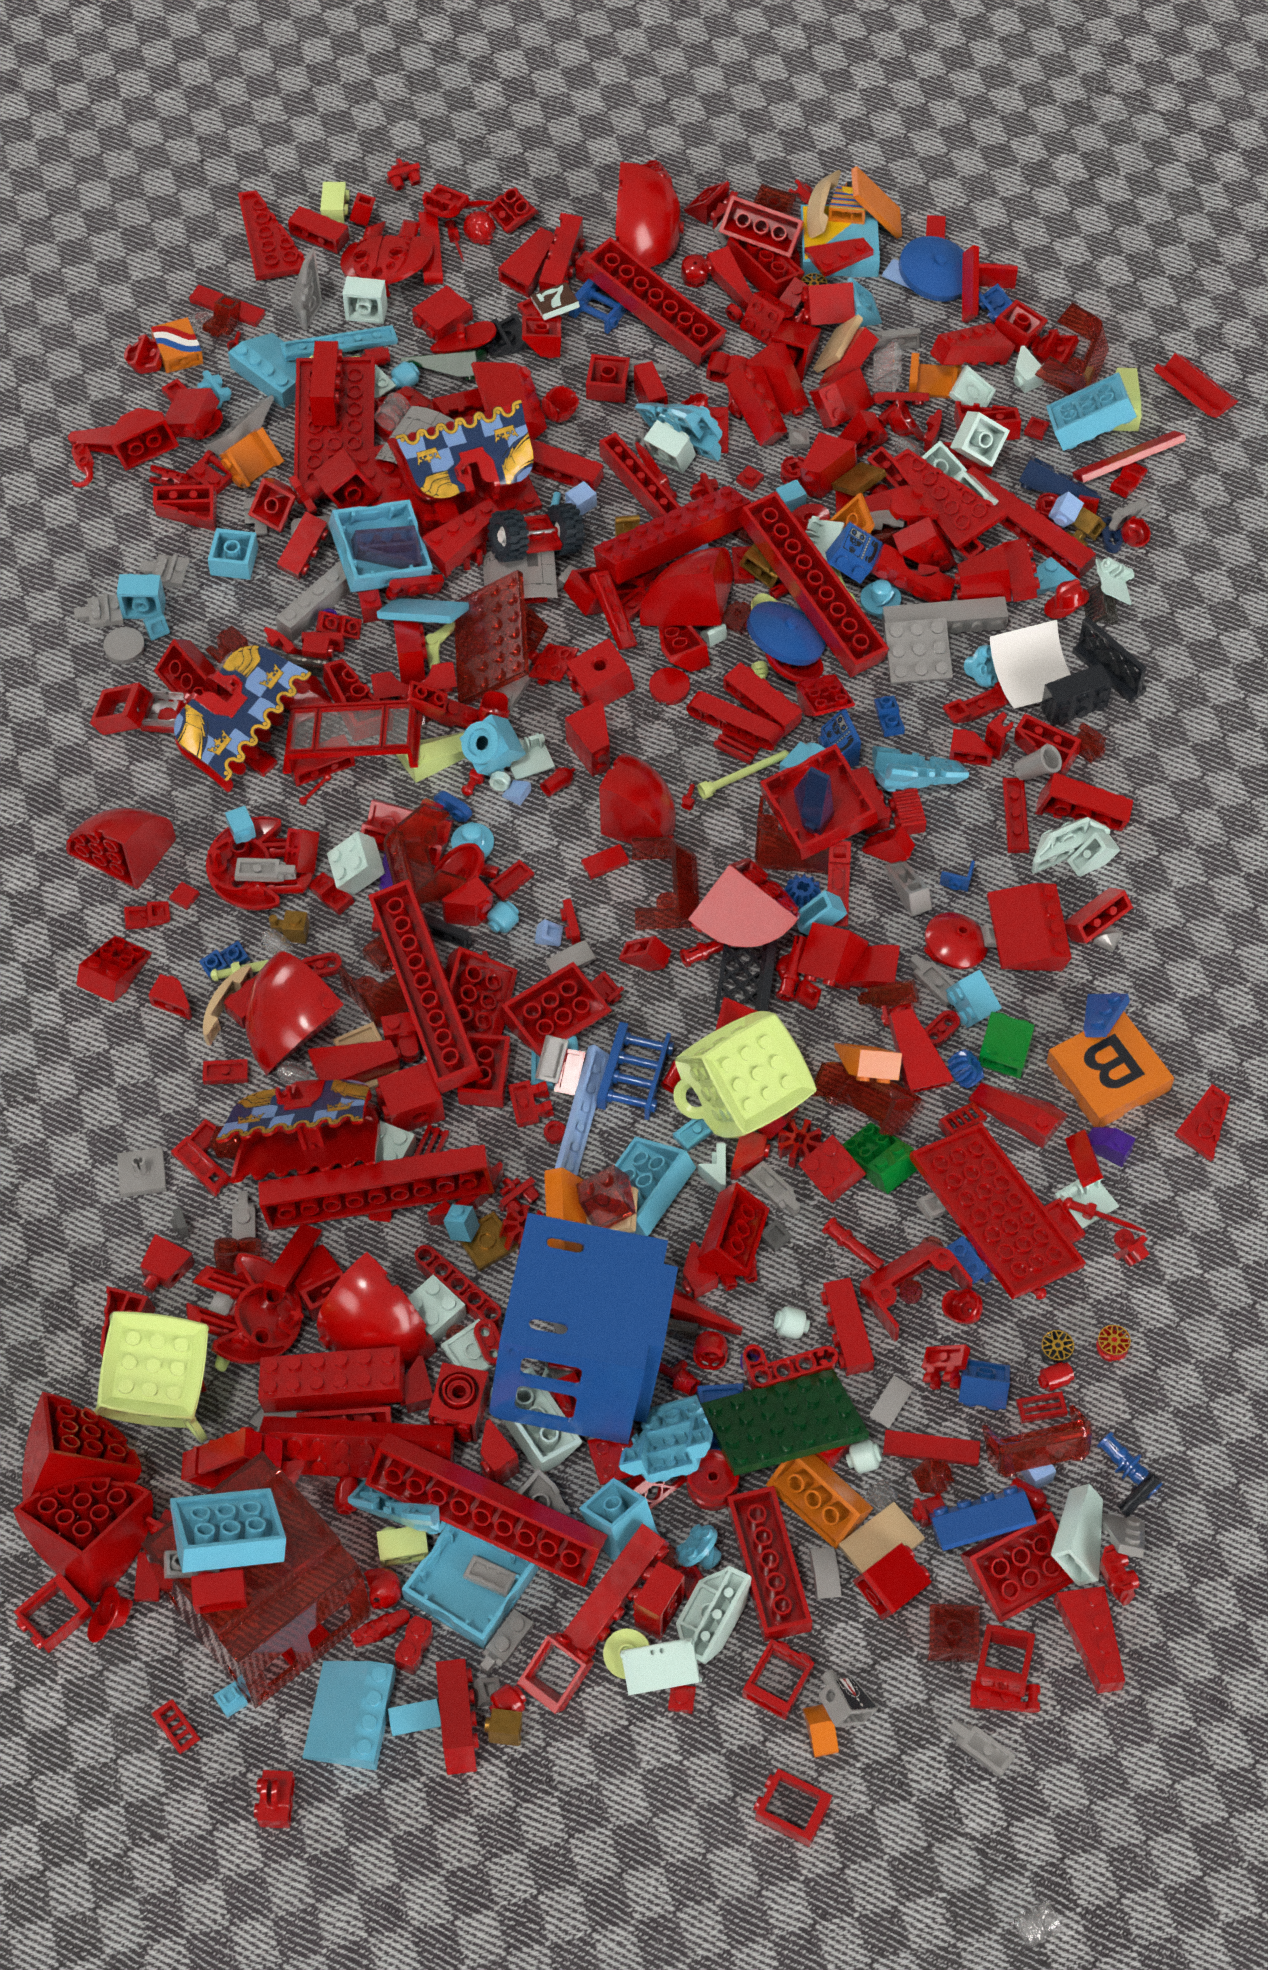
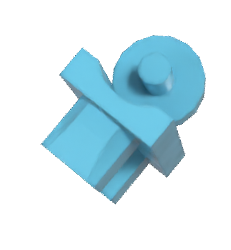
M208 370L203 371V381L198 383L197 387L211 388L220 401L217 409L222 406V402L230 400L231 391L228 387L221 388L223 382L219 374L212 376Z

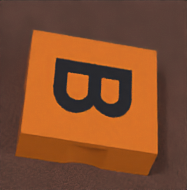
M1124 1011L1107 1037H1085L1083 1031L1049 1049L1046 1061L1062 1085L1074 1096L1079 1108L1093 1127H1104L1123 1117L1131 1109L1145 1105L1171 1091L1174 1081L1173 1075Z

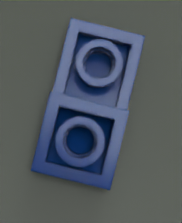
M884 696L874 699L877 717L884 737L905 734V727L899 715V706L895 696Z
M236 941L221 952L216 949L199 962L211 979L210 974L213 969L231 968V964L238 961L240 965H243L251 959L241 943Z

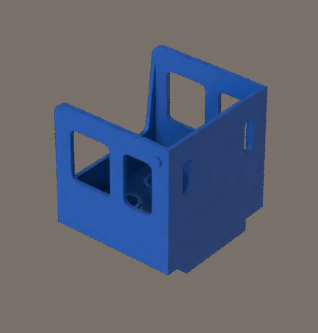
M528 1213L499 1342L489 1409L491 1415L501 1420L628 1444L633 1420L647 1423L665 1343L678 1270L677 1266L664 1264L668 1240ZM554 1238L581 1244L584 1250L582 1252H572L552 1248L547 1245V1241ZM537 1319L566 1326L567 1332L557 1334L536 1330L530 1327L529 1322ZM530 1358L579 1368L582 1371L581 1380L578 1383L524 1373L521 1371L522 1359ZM525 1386L573 1396L577 1399L574 1416L567 1418L518 1408L515 1405L517 1388Z

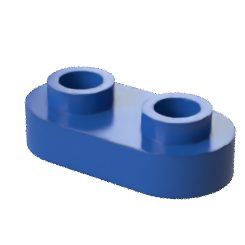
M440 790L434 796V802L443 805V811L451 815L456 821L466 822L472 816L469 806L448 792Z

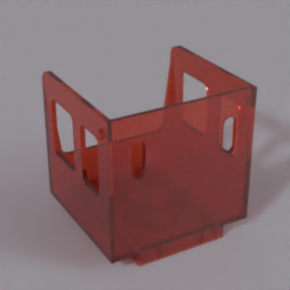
M263 1451L205 1494L271 1488L286 1536L284 1562L231 1567L243 1570L248 1608L196 1614L193 1607L191 1578H164V1552L166 1550L177 1551L173 1520L141 1543L162 1594L232 1681L236 1683L255 1709L362 1625L371 1615V1607L360 1566L342 1546L338 1536L280 1467L277 1468ZM222 1568L219 1570L220 1572H223L227 1568ZM347 1603L350 1618L320 1643L311 1648L308 1634ZM292 1647L295 1656L294 1663L267 1683L263 1672L265 1667Z

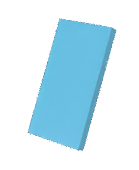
M396 598L378 610L377 617L385 620L451 624L469 610V603Z

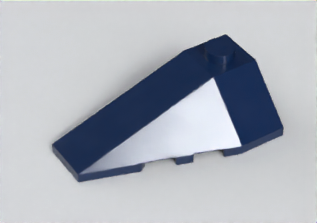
M810 767L793 790L794 799L804 829L810 833L821 835L834 816L830 775Z

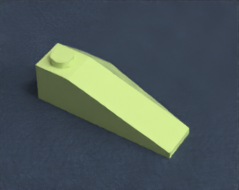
M1117 368L1115 373H1120L1137 417L1127 424L1115 427L1112 431H1139L1142 415L1137 368Z
M464 732L420 740L418 768H410L408 754H396V756L415 783L466 758L459 739L463 736Z

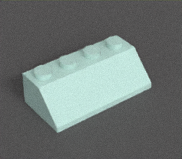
M532 1367L523 1371L527 1374L537 1375ZM525 1386L517 1388L515 1405L518 1408L565 1417L548 1391ZM493 1387L491 1388L490 1399H489L490 1402H491V1395H492V1389H493ZM502 1420L534 1469L537 1470L539 1468L543 1473L560 1465L582 1444V1440L577 1434Z

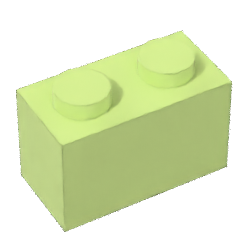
M323 182L321 215L337 222L345 223V215H349V205L346 203L350 202V190H346V182Z
M406 1526L405 1528L398 1529L386 1527L382 1531L377 1532L379 1557L382 1567L420 1562L429 1554L426 1531H417Z

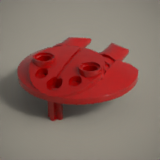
M403 219L397 236H382L386 225L385 221L367 226L360 241L350 244L342 254L340 265L344 276L385 280L386 296L390 297L388 284L401 281L413 275L432 256L434 249L432 238L417 236L420 223L417 221Z
M268 816L251 817L256 837L238 844L235 843L231 831L227 827L215 838L207 851L206 872L209 883L221 899L233 906L246 910H267L280 906L281 901L277 894L304 893L313 878V873L296 874V879H284L282 882L235 880L237 858H284L287 838H276L282 831L281 819Z
M238 1253L234 1261L236 1275L207 1265L193 1280L192 1283L228 1295L229 1299L235 1300L229 1314L222 1315L194 1304L186 1303L187 1319L207 1324L209 1327L208 1334L218 1337L211 1344V1351L224 1359L240 1364H260V1357L282 1355L295 1341L304 1317L301 1300L293 1282L285 1293L263 1286L264 1279L274 1263L262 1257ZM267 1296L272 1298L274 1302L269 1301ZM256 1337L260 1338L263 1343L258 1342Z

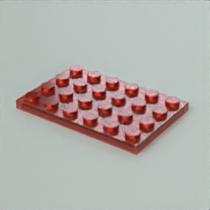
M519 570L455 601L469 603V610L454 621L458 702L467 705L483 697L484 693L496 691L529 674L523 573Z

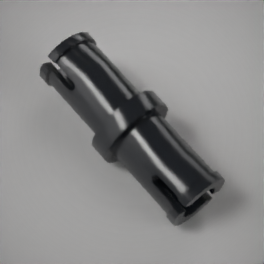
M1150 1471L1138 1486L1131 1488L1132 1492L1117 1507L1124 1515L1129 1517L1142 1502L1145 1503L1148 1500L1147 1496L1161 1483V1480Z

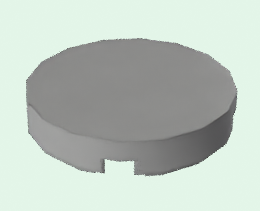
M120 627L112 630L106 636L103 648L107 658L112 662L129 664L142 656L145 641L142 634L136 629Z

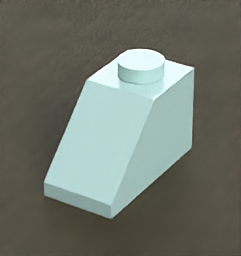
M1022 346L1015 368L1014 383L1026 393L1044 384L1046 370L1029 350Z
M1095 832L1067 859V862L1077 876L1081 877L1106 865L1121 850L1109 834Z

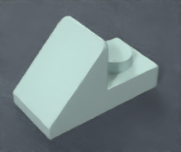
M716 1143V1152H712V1164H698V1174L718 1192L726 1189V1143Z

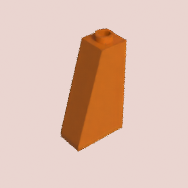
M563 1167L545 1170L546 1216L586 1224L592 1184ZM554 1238L547 1241V1245L552 1248L572 1252L582 1251V1245L579 1243Z

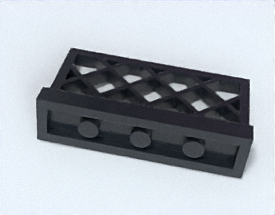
M1088 616L1085 617L1082 621L1079 642L1073 647L1072 653L1089 668L1102 664L1113 682L1112 688L1131 704L1146 691L1143 682L1147 667Z
M777 939L760 945V947H763V950L756 956L749 950L751 947H741V949L733 953L727 944L723 945L714 1013L720 1014V1001L724 997L737 1002L731 994L739 989L746 997L738 1003L744 1004L750 1001L755 1006V1010L768 1011ZM746 952L751 959L743 964L737 956ZM733 959L739 967L730 972L725 964ZM753 963L760 968V971L754 975L746 968ZM743 971L748 978L740 983L734 975ZM730 978L736 986L728 991L724 987L723 982ZM752 981L757 990L750 994L744 986Z

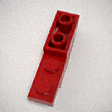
M413 680L409 682L407 701L429 718L449 727L457 725L466 729L471 724L478 722L479 709L449 699L448 693Z

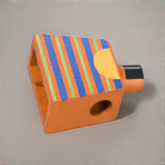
M848 181L845 186L836 187L829 205L828 221L853 224L865 223L866 209L853 198L852 181Z

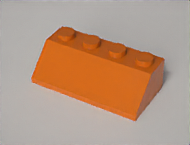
M815 1454L781 1463L766 1484L767 1487L774 1486L777 1496L834 1549H837L839 1543L862 1525L873 1509L867 1501Z

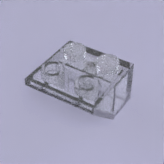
M898 340L889 342L873 353L872 395L875 392H896V388H900L901 376L898 375L902 373V363L898 360L902 359V348H898Z

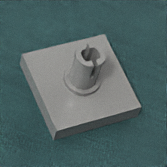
M162 1147L117 1153L121 1198L167 1191Z

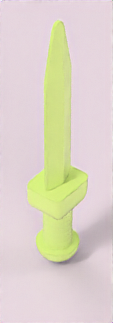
M268 960L240 965L239 961L233 962L231 968L213 969L210 976L212 980L218 981L220 978L229 977L245 965H250L252 972H258Z

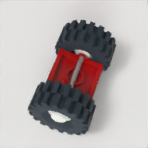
M572 503L550 505L551 507H548V511L543 515L525 517L520 515L521 512L517 511V509L495 511V513H492V518L489 519L490 525H488L489 546H492L491 552L495 554L494 558L498 559V562L503 563L523 560L530 553L554 551L556 556L579 553V550L583 548L581 544H584L585 541L583 539L585 536V532H583L585 524L582 523L583 516L579 515V508L576 509L577 506Z

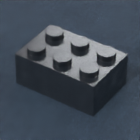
M1102 664L1045 684L1041 710L1053 727L1064 725L1075 718H1082L1091 712L1101 711L1108 706L1113 682Z

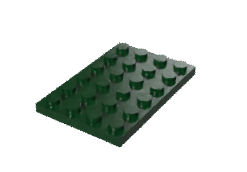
M833 1369L823 1370L820 1373L809 1376H801L788 1382H779L766 1388H755L700 1403L712 1429L713 1436L734 1476L869 1439V1432Z

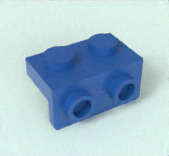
M998 283L983 295L979 291V305L983 310L986 308L989 310L987 315L993 323L1013 303Z
M961 1236L946 1247L955 1255L973 1279L972 1285L980 1279L985 1284L993 1280L990 1274L991 1270L984 1260L981 1261L976 1249L970 1242L968 1243L964 1236Z

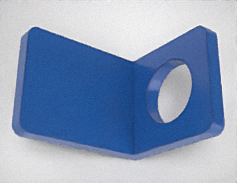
M972 860L967 877L942 871L940 885L953 890L968 892L975 861Z

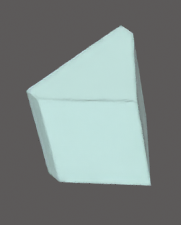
M726 625L712 626L700 634L711 647L727 639Z

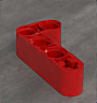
M750 1344L744 1349L741 1360L748 1384L752 1390L770 1387L779 1382H788L801 1376L813 1375L823 1370H834L839 1356L834 1347L823 1346L768 1363L763 1349L759 1345ZM755 1354L759 1360L755 1362L750 1361L747 1355ZM805 1362L809 1364L810 1369L804 1370L800 1368L799 1364ZM784 1369L788 1372V1375L780 1376L777 1370ZM763 1376L766 1382L758 1383L754 1377Z

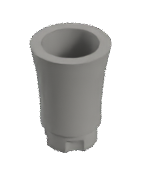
M1051 744L1042 746L1037 751L1015 762L1014 771L1016 776L1020 780L1058 772L1062 765L1060 753Z

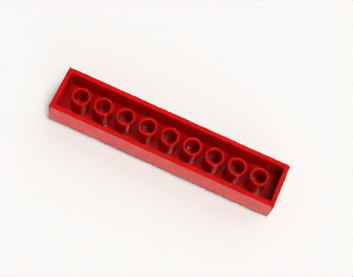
M775 491L742 507L738 521L850 678L883 662L889 647L778 493Z
M407 879L368 895L435 1084L441 1093H445L482 1078L481 1068L417 894L410 880Z
M485 1144L472 1145L442 1152L426 1153L412 1157L406 1156L394 1160H382L370 1166L359 1164L351 1168H336L329 1171L258 1182L259 1206L269 1230L494 1193L493 1173Z
M387 1433L378 1446L365 1485L404 1503L439 1506V1518L441 1521L584 1588L594 1572L608 1537L607 1534L391 1433Z

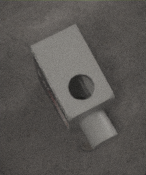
M833 1669L828 1670L821 1676L826 1687L819 1693V1698L835 1727L863 1725L878 1710V1707L854 1678H839Z

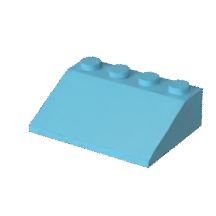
M270 333L242 341L228 352L230 367L265 395H273V401L284 409L295 401L296 360L285 361L280 348V342H284L283 340Z
M1119 372L1046 406L1054 433L1063 451L1073 449L1084 441L1093 440L1097 435L1110 432L1115 427L1127 424L1137 417Z
M635 1136L593 1196L630 1187L638 1189L636 1231L633 1233L648 1236L694 1172L696 1166L686 1150Z
M271 1488L170 1498L176 1548L182 1573L284 1562L286 1536Z
M323 1661L303 1759L377 1770L388 1708L396 1677L394 1665L373 1661Z

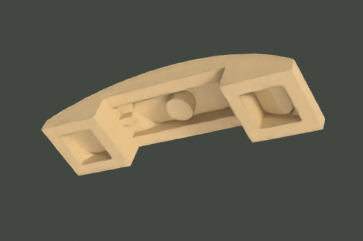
M840 170L820 180L810 196L807 209V228L810 238L825 232L828 216L823 211L829 191L838 185L841 174Z
M245 965L231 974L212 996L203 1020V1035L206 1045L210 1046L221 1030L218 1018L225 1008L224 1001L230 994L235 993V991H238L247 980L254 978L250 965Z

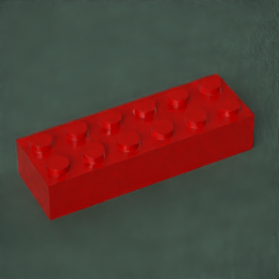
M400 1346L260 1357L258 1400L264 1413L404 1402L405 1358Z
M770 1486L727 1496V1510L744 1572L752 1577L749 1590L763 1642L811 1632L812 1619L775 1487Z

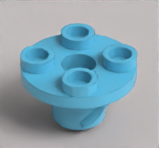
M883 579L865 586L860 596L861 607L867 613L879 619L882 618L884 606L901 604V594L898 588Z
M990 645L980 646L974 656L967 657L964 662L965 673L975 678L978 685L982 687L994 686L998 678L994 668Z
M470 822L455 830L451 838V845L453 849L461 844L474 843L483 850L484 856L487 857L493 850L494 837L486 826Z
M697 1524L691 1529L690 1536L685 1542L676 1548L675 1554L678 1556V1561L684 1567H690L699 1563L705 1569H712L721 1559V1552L714 1546L718 1533L711 1525L701 1526Z

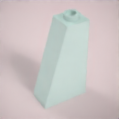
M1090 1484L1069 1490L1051 1556L1078 1586L1099 1580L1103 1499Z

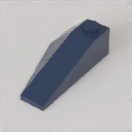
M1031 455L1019 478L1021 486L1029 491L1033 488L1037 491L1061 495L1069 491L1075 497L1084 495L1099 498V500L1101 498L1100 493L1078 481L1076 483L1073 482V479L1065 473L1059 472L1057 474L1054 469L1055 467Z

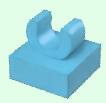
M162 612L143 620L151 641L170 633Z
M235 1682L213 1695L227 1718L248 1705L247 1700Z

